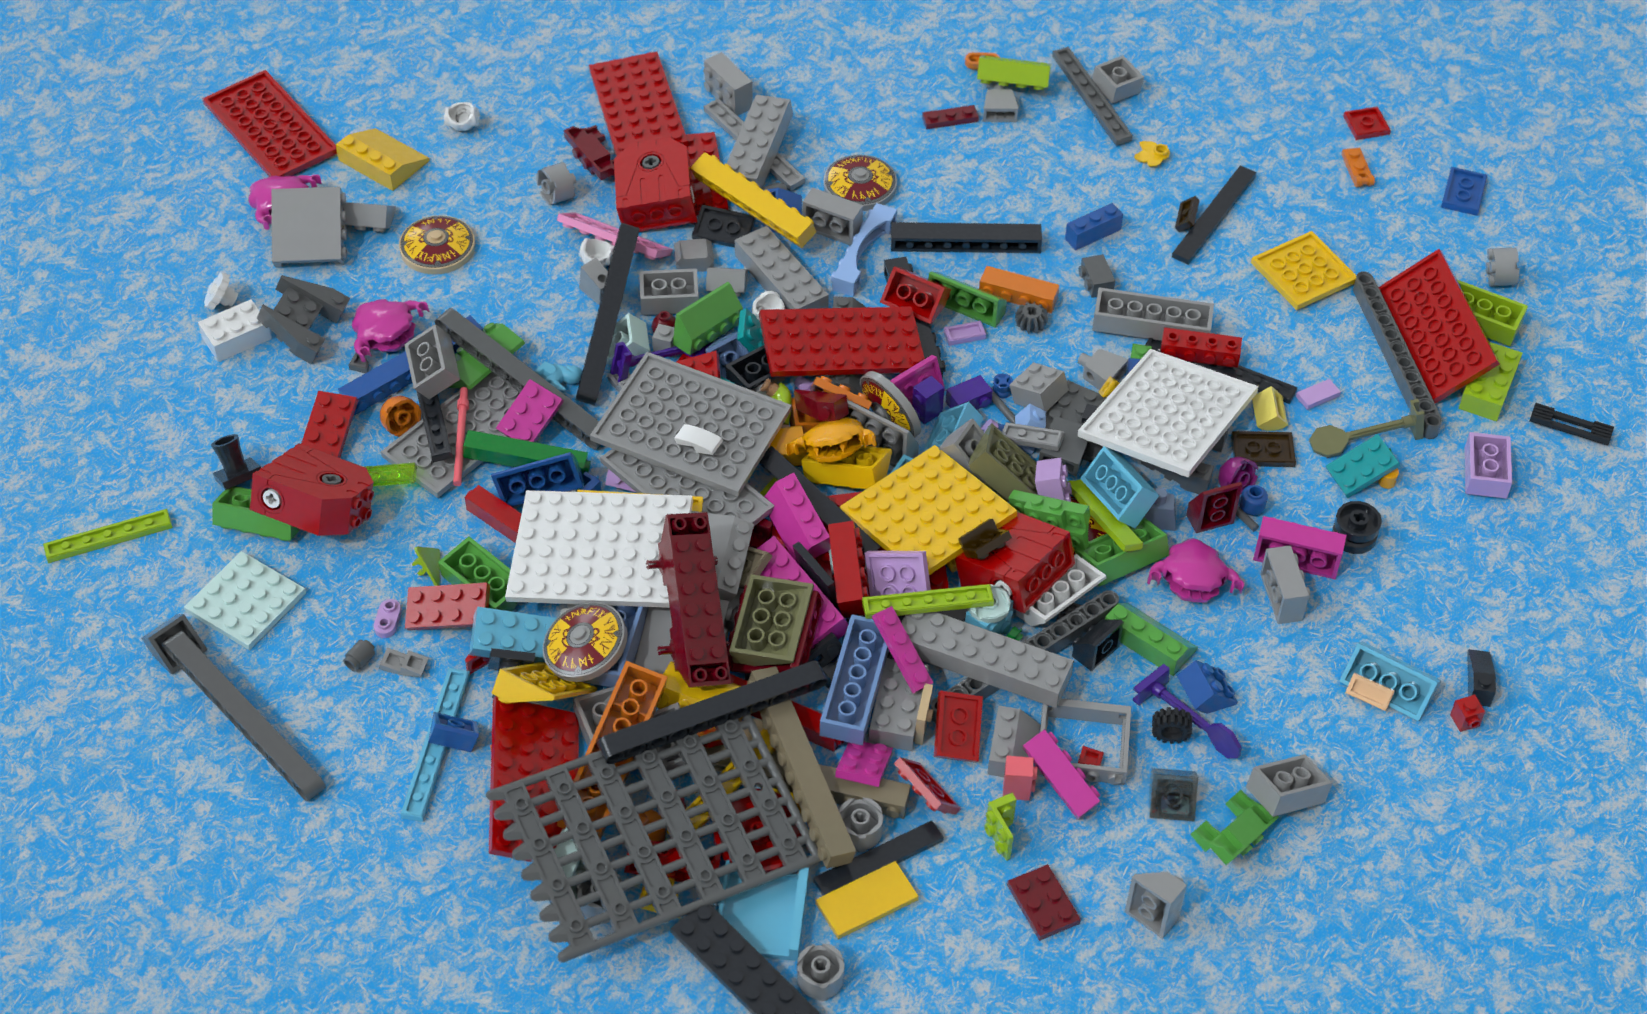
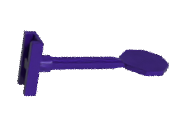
M624 342L616 343L610 371L612 375L618 374L617 383L627 379L629 368L639 364L645 355L634 356ZM710 342L692 355L685 353L678 347L650 353L663 358L678 354L694 357L705 354V349L713 342Z
M1162 664L1133 687V690L1138 693L1133 698V702L1137 705H1141L1149 697L1155 695L1173 708L1178 707L1179 711L1184 709L1185 713L1189 712L1190 716L1192 715V723L1207 732L1209 739L1218 752L1227 759H1237L1241 756L1242 746L1233 731L1222 723L1210 725L1205 719L1167 691L1164 685L1169 682L1170 668L1165 664Z

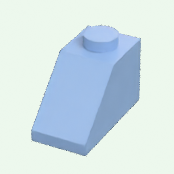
M1028 404L1015 416V424L1045 428L1046 411ZM1017 445L1023 451L1030 454L1036 449V447Z

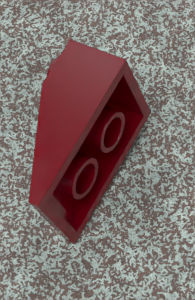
M1241 482L1203 491L1188 503L1186 516L1196 534L1234 524L1242 489Z

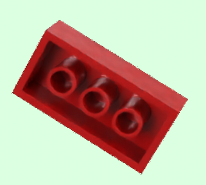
M853 521L828 524L839 609L844 618H850L851 614L863 616L865 614L862 597L870 596L867 590L868 579L867 574H865L866 563L862 551L863 540L860 535L859 527L855 528Z

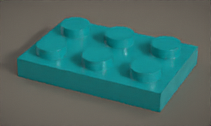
M1378 434L1326 465V469L1347 499L1400 467L1399 462Z

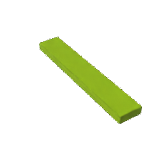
M1081 479L1067 481L1071 484L1072 495L1080 504L1089 506L1090 515L1124 552L1142 549L1143 542L1125 523L1118 521Z
M163 509L43 543L48 563H52L173 527L168 510Z
M985 584L862 597L865 619H872L874 614L891 606L894 608L897 616L994 606V598L991 585Z

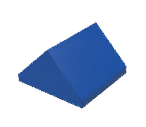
M434 712L428 743L472 752L479 736L477 722Z

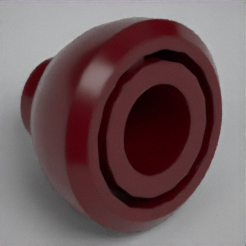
M661 311L652 321L651 328L653 333L658 324L675 328L676 318L667 311Z

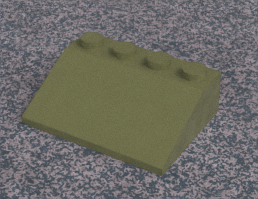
M991 423L971 455L968 467H970L973 474L979 475L988 487L994 488L1006 502H1009L1008 498L1013 490L1038 495L1035 484L1037 462Z
M751 574L729 650L733 663L752 666L794 663L814 584Z

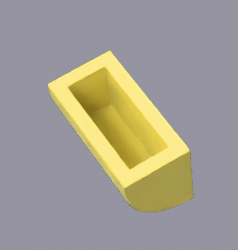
M1270 386L1253 397L1252 403L1258 428L1266 431H1275L1288 426L1283 397L1277 390Z

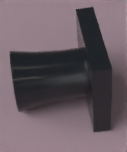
M237 434L221 437L211 444L223 466V469L214 472L213 476L215 481L225 490L252 479L253 473L260 470L261 466L251 457L244 459Z
M491 648L488 669L498 670L499 673V670L502 668L534 664L535 653Z

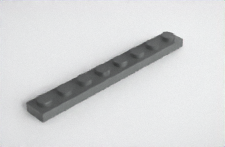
M1065 47L1054 50L1052 57L1114 144L1119 145L1132 141L1133 135L1071 49Z

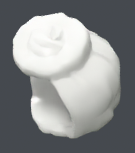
M457 102L451 107L445 108L444 123L446 126H451L456 131H469L473 126H478L480 120L479 110L471 103Z
M585 238L580 246L579 256L584 264L597 258L606 267L610 265L614 245L599 239Z
M765 291L754 300L752 314L759 321L760 310L785 309L784 303L777 292Z

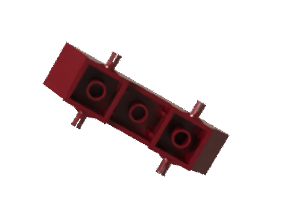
M708 512L665 515L661 542L658 543V560L646 561V565H648L646 566L647 570L659 569L662 574L663 586H667L671 613L670 645L658 646V655L671 654L675 672H680L689 688L730 685L731 676L727 655L729 641L725 640L715 565L718 564V558L713 554Z

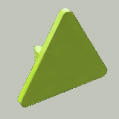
M415 547L414 551L418 558L414 560L412 565L422 566V569L417 574L423 575L427 572L434 586L440 585V568L438 561H440V550L438 548Z

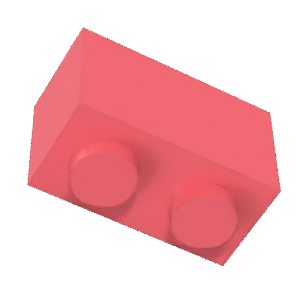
M1006 756L1003 796L1013 793L1017 800L1029 801L1030 792H1035L1037 767H1033V758Z

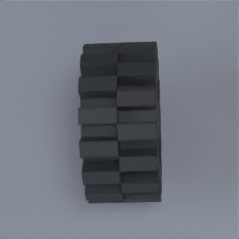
M1167 707V710L1162 708L1160 712L1156 711L1155 715L1153 714L1152 716L1153 736L1158 741L1162 739L1163 743L1170 741V744H1174V741H1176L1178 744L1181 743V740L1187 741V738L1190 739L1192 734V715L1190 716L1189 712L1185 713L1184 709L1179 711L1178 707H1174V710L1171 707Z

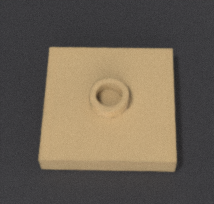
M931 684L924 685L917 715L914 742L918 745H923L927 722L931 723L933 709H930L933 685Z

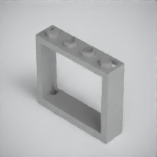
M1062 698L1057 708L1047 707L1048 705L1042 704L1040 732L1044 729L1047 732L1048 717L1122 725L1119 768L1079 763L1071 764L1075 769L1079 767L1086 776L1084 780L1088 782L1125 785L1128 767L1131 706ZM1037 768V775L1043 776V774Z

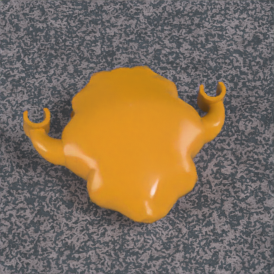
M843 417L838 421L819 423L804 433L803 436L787 443L785 449L787 456L792 453L799 455L798 449L804 448L809 453V458L824 463L839 461L849 457L863 445L866 448L868 445L873 444L874 447L877 444L873 431L864 429L862 423L856 419Z

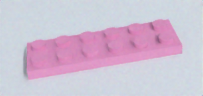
M576 212L558 213L557 221L563 223L562 226L570 229L575 227L579 229L580 233L586 235L591 233L595 235L596 239L612 241L611 244L615 246L619 228ZM638 236L634 253L638 254L641 252L645 254L644 257L655 260V258L663 259V257L671 256L672 248Z

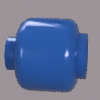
M1258 485L1245 487L1241 493L1240 508L1249 515L1261 514L1266 508L1268 500L1267 491Z

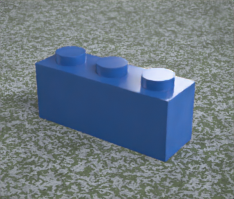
M1111 203L1068 222L1065 240L1076 251L1118 232L1122 227L1123 213Z

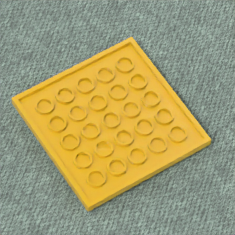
M936 445L840 506V509L886 551H926L929 575L964 552L958 541V538L988 519H993L997 529L1017 517V510L945 452L939 450Z

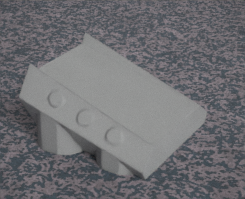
M707 239L679 240L674 244L676 269H697V272L706 271L708 267L714 266L711 241Z

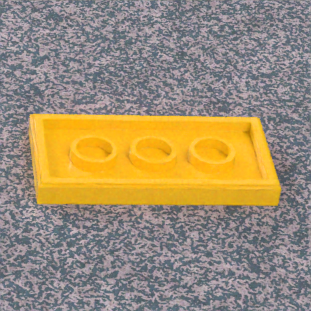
M894 861L816 899L815 904L837 939H840L918 901L919 896L897 862Z

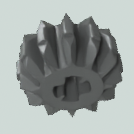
M1028 302L1025 305L1020 304L1019 309L1015 313L1016 326L1020 327L1021 331L1027 330L1028 333L1030 331L1037 333L1038 330L1043 331L1048 322L1047 309H1044L1042 304L1036 305L1035 302L1033 304Z

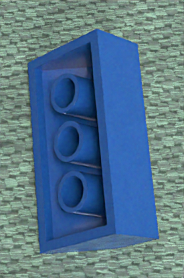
M571 452L491 474L500 499L511 507L524 503L526 490L567 492L583 487L582 471L577 458Z

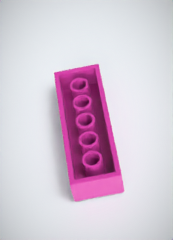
M775 536L757 548L772 555L760 576L814 584L813 590L818 591L824 602L811 650L831 632L836 635L837 639L846 634L848 624L845 618Z

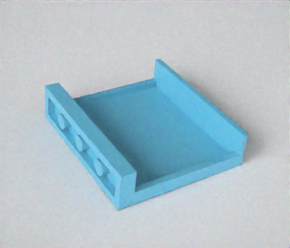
M726 860V865L730 864V860ZM809 868L799 870V874H788L717 902L720 905L719 909L716 910L764 958L798 961L809 882ZM737 871L720 877L723 889L742 883Z

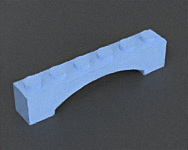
M876 203L874 208L869 210L867 220L862 222L859 233H856L853 238L852 245L846 249L845 257L840 259L838 269L833 271L830 280L833 282L832 290L854 297L861 285V271L857 269L859 258L874 240L884 234L890 235L891 222H897V209Z

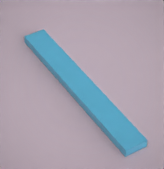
M448 668L434 712L457 717L470 678V671ZM431 723L400 814L402 819L424 821L447 750L445 746L428 743Z

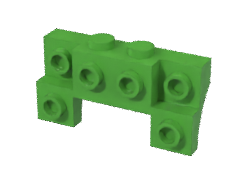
M1018 490L1012 491L1008 499L1010 505L1017 512L1070 531L1072 547L1087 549L1089 546L1088 527L1090 520L1088 505Z
M1242 790L1238 791L1225 803L1237 817L1220 832L1206 820L1190 834L1205 852L1211 848L1225 865L1230 863L1239 854L1244 856L1253 848L1250 844L1252 843L1255 846L1264 838L1262 833L1279 818L1278 815L1272 817L1262 804L1249 798Z

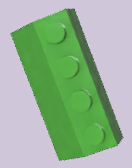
M930 271L929 280L952 289L945 308L996 328L1006 313V299L941 273Z
M726 282L676 313L673 345L692 355L739 325L740 311L743 310V307L729 282Z
M492 322L484 327L483 332L511 354L515 353L525 344L523 339L504 324ZM459 347L455 358L460 380L449 386V388L466 387L472 389L492 371L463 348Z
M237 486L224 490L212 503V525H217L224 529L240 530L243 533H255L263 537H275L282 541H291L299 532V528L251 511L252 489Z
M1143 517L1136 528L1127 525L1143 542L1141 550L1124 552L1108 534L1089 541V546L1086 550L1074 548V551L1078 556L1106 575V579L1098 584L1100 587L1169 556L1167 534Z
M470 536L438 561L442 577L452 585L486 582L490 584L488 608L513 611L518 602H507L505 598L511 569Z
M1118 603L1105 617V619H1121L1124 622L1120 643L1158 667L1165 664L1170 668V675L1172 676L1179 671L1198 649L1196 645L1129 603Z

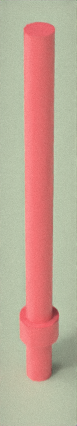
M466 387L460 388V398L457 400L459 412L453 479L455 486H460L462 483L466 413L469 410L468 388Z

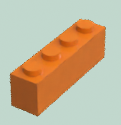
M986 266L979 283V289L1004 298L1007 302L1017 305H1025L1026 302L1033 304L1035 302L1036 305L1042 304L1043 308L1047 309V313L1051 314L1058 299L1060 286L1059 284Z

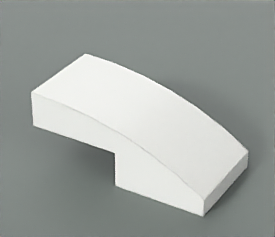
M686 424L683 425L674 438L679 445L693 446L696 453L713 455L723 442L721 437L712 432Z

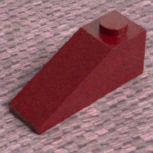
M794 390L796 410L817 420L838 421L849 414L846 394Z

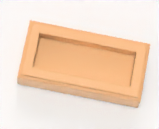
M1354 673L1345 693L1386 711L1395 690Z

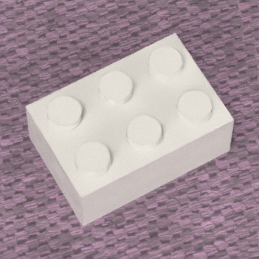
M252 299L198 322L202 339L218 362L272 339L269 327L266 328L257 319L259 309Z

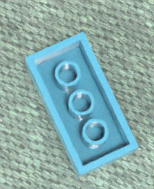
M1103 446L1080 478L1118 521L1133 528L1138 526L1160 496L1121 454Z
M477 607L473 618L469 655L489 658L491 648L535 653L534 663L545 662L543 656L544 638L548 629L557 618Z

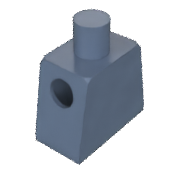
M1158 488L1155 491L1160 496L1144 518L1160 530L1175 531V495L1167 493L1163 488Z

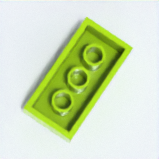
M981 55L979 57L977 79L981 80L980 83L986 84L997 81L998 85L1009 86V83H1014L1019 88H1026L1027 85L1034 86L1033 89L1044 90L1049 85L1051 63Z
M1457 280L1486 337L1511 346L1523 323L1528 305Z
M1489 342L1500 365L1466 385L1458 409L1497 422L1523 352Z

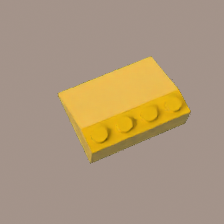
M376 128L348 134L336 144L338 160L392 191L430 161L429 157Z
M545 662L500 669L491 694L499 697V701L511 704V702L551 701L596 692L598 688L582 681L572 682L561 679L551 671Z

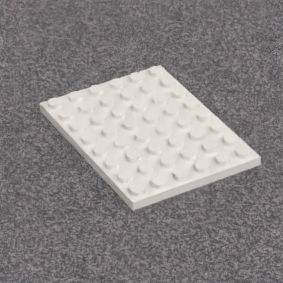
M1150 349L1078 430V437L1189 478L1257 394L1258 386Z
M526 490L505 595L506 601L558 604L599 602L612 606L670 608L667 586H663L660 570H647L646 566L648 565H646V561L658 560V543L661 542L665 515L691 513L693 497L689 495Z

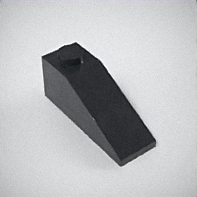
M1468 649V696L1476 695L1482 706L1490 707L1496 694V674L1491 654L1487 651Z

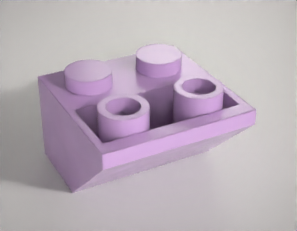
M1061 458L1037 461L1036 489L1038 495L1071 502L1070 494H1072L1070 482H1067L1066 479L1068 477L1067 466L1062 464Z

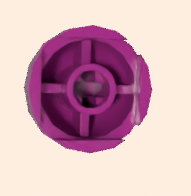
M1240 456L1230 458L1220 467L1218 475L1220 487L1241 482L1242 493L1245 487L1256 484L1258 476L1255 475V469L1258 470V466L1255 462Z

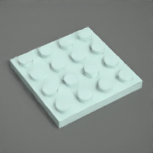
M241 551L184 606L186 613L250 651L306 594V590L304 587Z

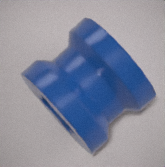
M1004 373L994 377L992 390L999 398H1007L1011 395L1010 384L1013 382L1012 377Z

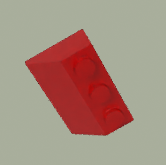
M894 266L880 303L889 307L912 306L915 318L932 324L945 307L952 289L901 267Z

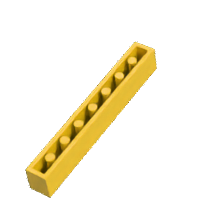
M704 152L690 167L697 180L800 248H803L816 233L814 222L811 218L802 216L794 207H788L782 199L778 198L777 200L771 192L766 189L762 190L754 181H748L742 173H736L728 164H722L716 156H710Z

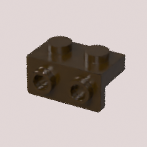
M988 519L959 537L958 541L966 557L981 560L988 557L989 552L1005 546V542L1012 537L1009 530L997 529L994 520Z

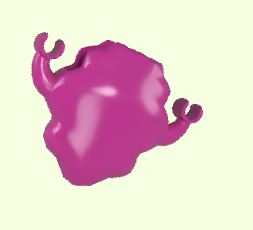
M299 175L297 177L270 176L252 183L248 201L250 206L256 209V220L263 224L265 230L270 229L269 224H272L271 189L309 188L306 185L307 183H310L312 188H316L317 184H322L320 175Z
M379 299L359 305L352 321V329L357 333L354 349L360 356L361 361H366L364 357L366 355L372 357L370 349L380 350L381 352H395L412 340L416 325L411 322L413 319L411 311L417 309L419 316L423 317L422 311L430 312L427 303L413 300L390 302L386 299Z
M1195 538L1187 539L1170 547L1169 556L1163 561H1158L1152 565L1147 580L1149 585L1151 580L1157 581V585H1159L1161 576H1163L1165 581L1170 584V590L1181 600L1207 603L1210 599L1217 596L1219 588L1225 584L1226 580L1232 582L1230 593H1233L1234 588H1236L1242 594L1244 582L1233 569L1228 568L1219 558L1218 551Z

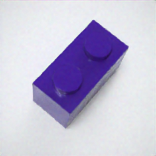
M979 375L946 389V403L951 409L969 402L978 410L992 404L993 390L983 377Z
M933 376L926 378L913 387L912 407L917 413L919 420L925 425L943 412L944 386Z

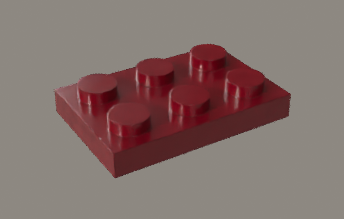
M1048 864L1007 881V887L1039 941L1080 924L1081 918Z

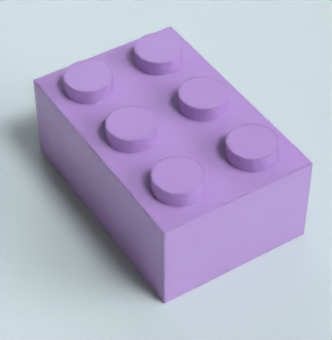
M1469 432L1465 445V494L1507 499L1512 485L1511 437Z

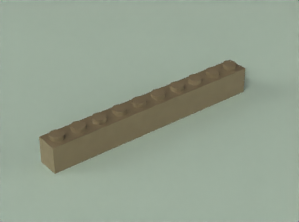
M777 667L752 671L747 684L779 673ZM791 699L760 710L763 727L768 730L771 746L776 749L779 765L783 766L786 781L793 789L794 800L801 808V816L809 827L810 838L813 842L815 841L818 847L819 859L823 861L826 869L851 863L856 849Z
M724 745L710 748L704 747L708 756L726 750ZM771 754L789 791L793 793L791 785L786 781L784 768L779 765L777 754ZM730 758L712 764L717 775L732 761ZM819 764L836 804L842 805L852 798H855V800L862 799L863 797L869 798L881 807L882 814L891 818L904 819L910 799V784L882 778L879 787L836 778L835 767ZM764 767L763 770L767 778H772L768 768Z

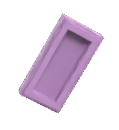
M981 321L944 327L943 330L949 346L986 339V332Z
M1328 379L1297 392L1296 398L1308 410L1339 397L1341 391Z

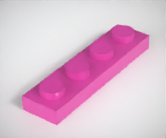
M891 606L874 614L872 619L912 693L914 694L922 690L925 684H933L894 608Z

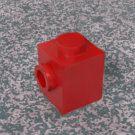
M1476 695L1455 700L1450 716L1458 730L1462 732L1480 727L1485 710Z

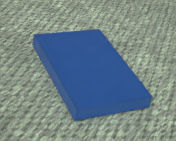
M1451 167L1441 208L1478 216L1488 175Z

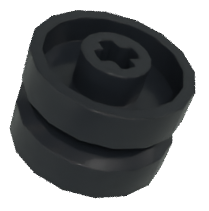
M1350 501L1343 504L1337 511L1332 532L1346 535L1343 551L1351 554H1363L1370 551L1376 544L1382 523L1381 515L1375 507L1362 501Z

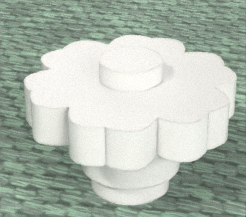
M220 272L218 277L214 279L207 290L204 307L214 310L219 303L224 306H233L238 293L235 292V289L228 286L230 275Z

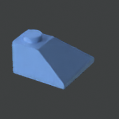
M738 333L728 334L705 349L706 353L718 352L720 376L725 379L726 364L748 354L747 349L737 340Z

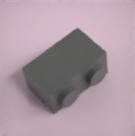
M1104 254L1082 258L1078 271L1080 277L1084 279L1086 291H1089L1092 298L1097 297L1099 287L1114 289L1115 279Z

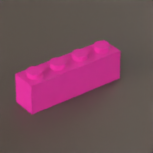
M1044 729L1025 743L1022 749L1029 757L1033 758V763L1078 820L1099 804L1100 800L1098 797H1100V794L1093 785L1090 787L1084 781L1086 776L1079 767L1075 769L1070 763L1072 758L1065 749L1061 751L1056 745L1058 740L1052 732L1047 733Z

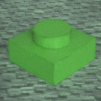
M1133 344L1131 358L1142 359L1152 349V346Z

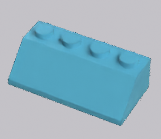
M969 402L941 412L923 452L934 445L939 448L950 434L970 419H974L979 427H981L980 425L984 417Z
M1363 641L1357 644L1339 681L1348 686L1353 674L1357 673L1395 690L1389 707L1417 721L1421 719L1441 682L1440 679Z

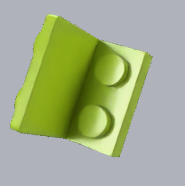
M1013 793L988 802L987 812L985 813V832L989 837L993 838L996 851L999 855L1002 854L1006 861L1011 859L1013 835L1008 828L1014 822L1017 799Z

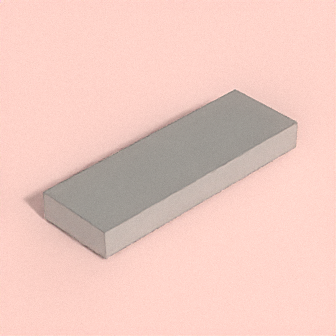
M1008 422L1005 423L1002 431L1017 445L1059 451L1064 438V431Z

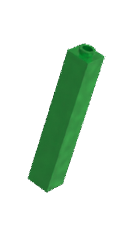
M472 430L467 431L463 445V458L511 467H518L569 452L577 458L582 471V478L585 472L589 473L591 461H588V452Z

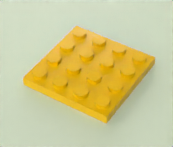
M1313 231L1251 258V264L1296 310L1353 285L1357 276Z

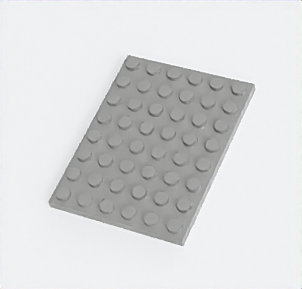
M646 352L590 434V441L738 497L790 414L792 405ZM686 424L712 432L721 437L723 442L715 453L710 455L696 453L693 446L679 445L674 438L683 425Z

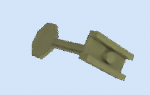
M1418 399L1410 400L1409 415L1401 417V419L1350 432L1327 425L1316 428L1309 442L1314 453L1329 458L1341 455L1350 440L1399 428L1405 429L1410 427L1415 440L1422 439L1424 411H1419Z

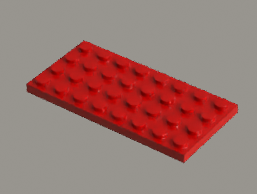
M657 51L589 65L591 78L616 156L631 143L669 137L688 147V140Z
M266 70L202 98L204 105L269 177L292 176L337 154L336 145Z
M1437 249L1378 287L1435 404L1500 365L1440 249Z
M912 306L769 309L759 311L771 377L866 374L869 371H875L879 374L903 373L925 359Z
M494 697L490 790L579 758V722L575 712L529 702H511V704L499 701V697ZM579 768L569 771L573 781ZM545 780L526 787L530 798L550 791ZM490 800L488 854L512 858L513 850L521 845L523 841L506 840L503 838L504 830L512 825L514 821L495 819V810L502 806L505 801ZM554 800L535 806L539 818L559 811ZM557 822L544 826L548 838L560 834L563 828L557 826Z

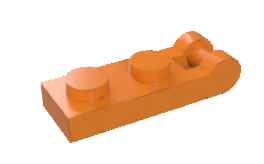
M1361 148L1343 149L1341 155L1354 186L1362 187V185L1366 184L1367 186H1374V175L1369 170Z

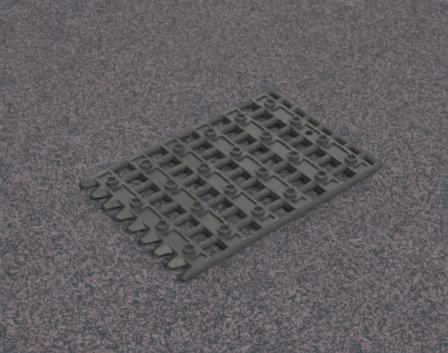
M751 714L742 717L744 721L741 722L738 719L729 720L722 725L716 726V731L699 737L698 734L688 735L683 739L675 741V746L657 752L656 748L646 750L642 754L633 756L634 761L615 767V764H606L601 752L597 751L487 791L486 798L488 800L505 801L502 806L495 810V819L514 821L512 825L504 830L503 838L506 840L523 841L521 845L513 850L512 858L518 861H532L529 866L522 870L521 878L525 881L540 880L541 882L530 892V899L533 901L550 902L539 913V919L543 922H559V925L550 931L548 935L549 941L553 943L568 942L569 944L558 954L560 962H567L694 912L701 906L712 905L821 862L817 853L818 847L815 841L811 840L809 829L803 821L801 813ZM745 729L749 730L753 740H748L744 732ZM721 739L726 750L708 756L703 745ZM754 748H758L762 759L758 760L753 750ZM680 754L685 765L666 771L662 760ZM730 758L735 769L717 775L712 764ZM588 765L592 776L573 783L569 771ZM764 767L768 768L772 778H767L763 770ZM639 769L643 780L624 786L620 775ZM689 773L694 784L676 790L671 779ZM740 777L745 788L726 794L722 783ZM545 780L550 791L530 798L526 787ZM597 784L601 796L582 802L578 791ZM759 784L763 789L758 791L754 786ZM777 786L782 797L777 798L772 787ZM648 788L653 799L634 806L629 795ZM699 792L703 804L685 810L680 799ZM749 796L754 808L736 814L731 803ZM554 800L559 811L539 818L535 806ZM606 804L611 815L591 822L587 810ZM782 806H787L791 817L787 818ZM657 808L662 819L643 826L638 814ZM708 812L713 823L695 830L690 818ZM759 815L764 827L746 834L741 822ZM564 820L568 831L548 838L544 826ZM615 823L620 835L601 842L596 830ZM793 825L797 826L801 834L800 837L796 836L792 828ZM667 828L672 839L653 846L648 834ZM717 831L723 843L704 850L699 838ZM768 835L774 847L755 853L750 842ZM572 839L577 851L557 858L553 846ZM624 843L629 855L610 862L605 850ZM804 844H806L811 854L809 857L806 856L802 848ZM676 847L681 859L662 866L657 854ZM727 851L732 863L714 869L709 858ZM778 855L783 867L765 873L760 862ZM582 860L586 871L566 878L562 866ZM634 864L639 875L619 882L614 870ZM685 867L691 879L672 886L666 874ZM737 871L742 883L723 889L718 878ZM591 880L595 892L576 899L571 887ZM643 883L648 895L628 902L624 890ZM695 887L700 899L681 906L676 894ZM600 900L605 912L585 919L580 907ZM653 904L658 916L638 923L633 911ZM610 921L614 933L594 940L590 928Z

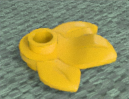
M1140 141L1139 145L1142 151L1135 154L1134 158L1142 163L1147 162L1148 166L1154 167L1160 165L1163 160L1168 159L1170 151L1165 144Z

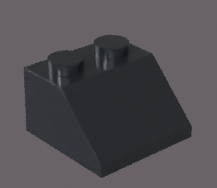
M1104 619L1096 625L1093 624L1084 636H1079L1074 641L1072 657L1090 671L1094 670L1119 648L1124 622L1121 619Z

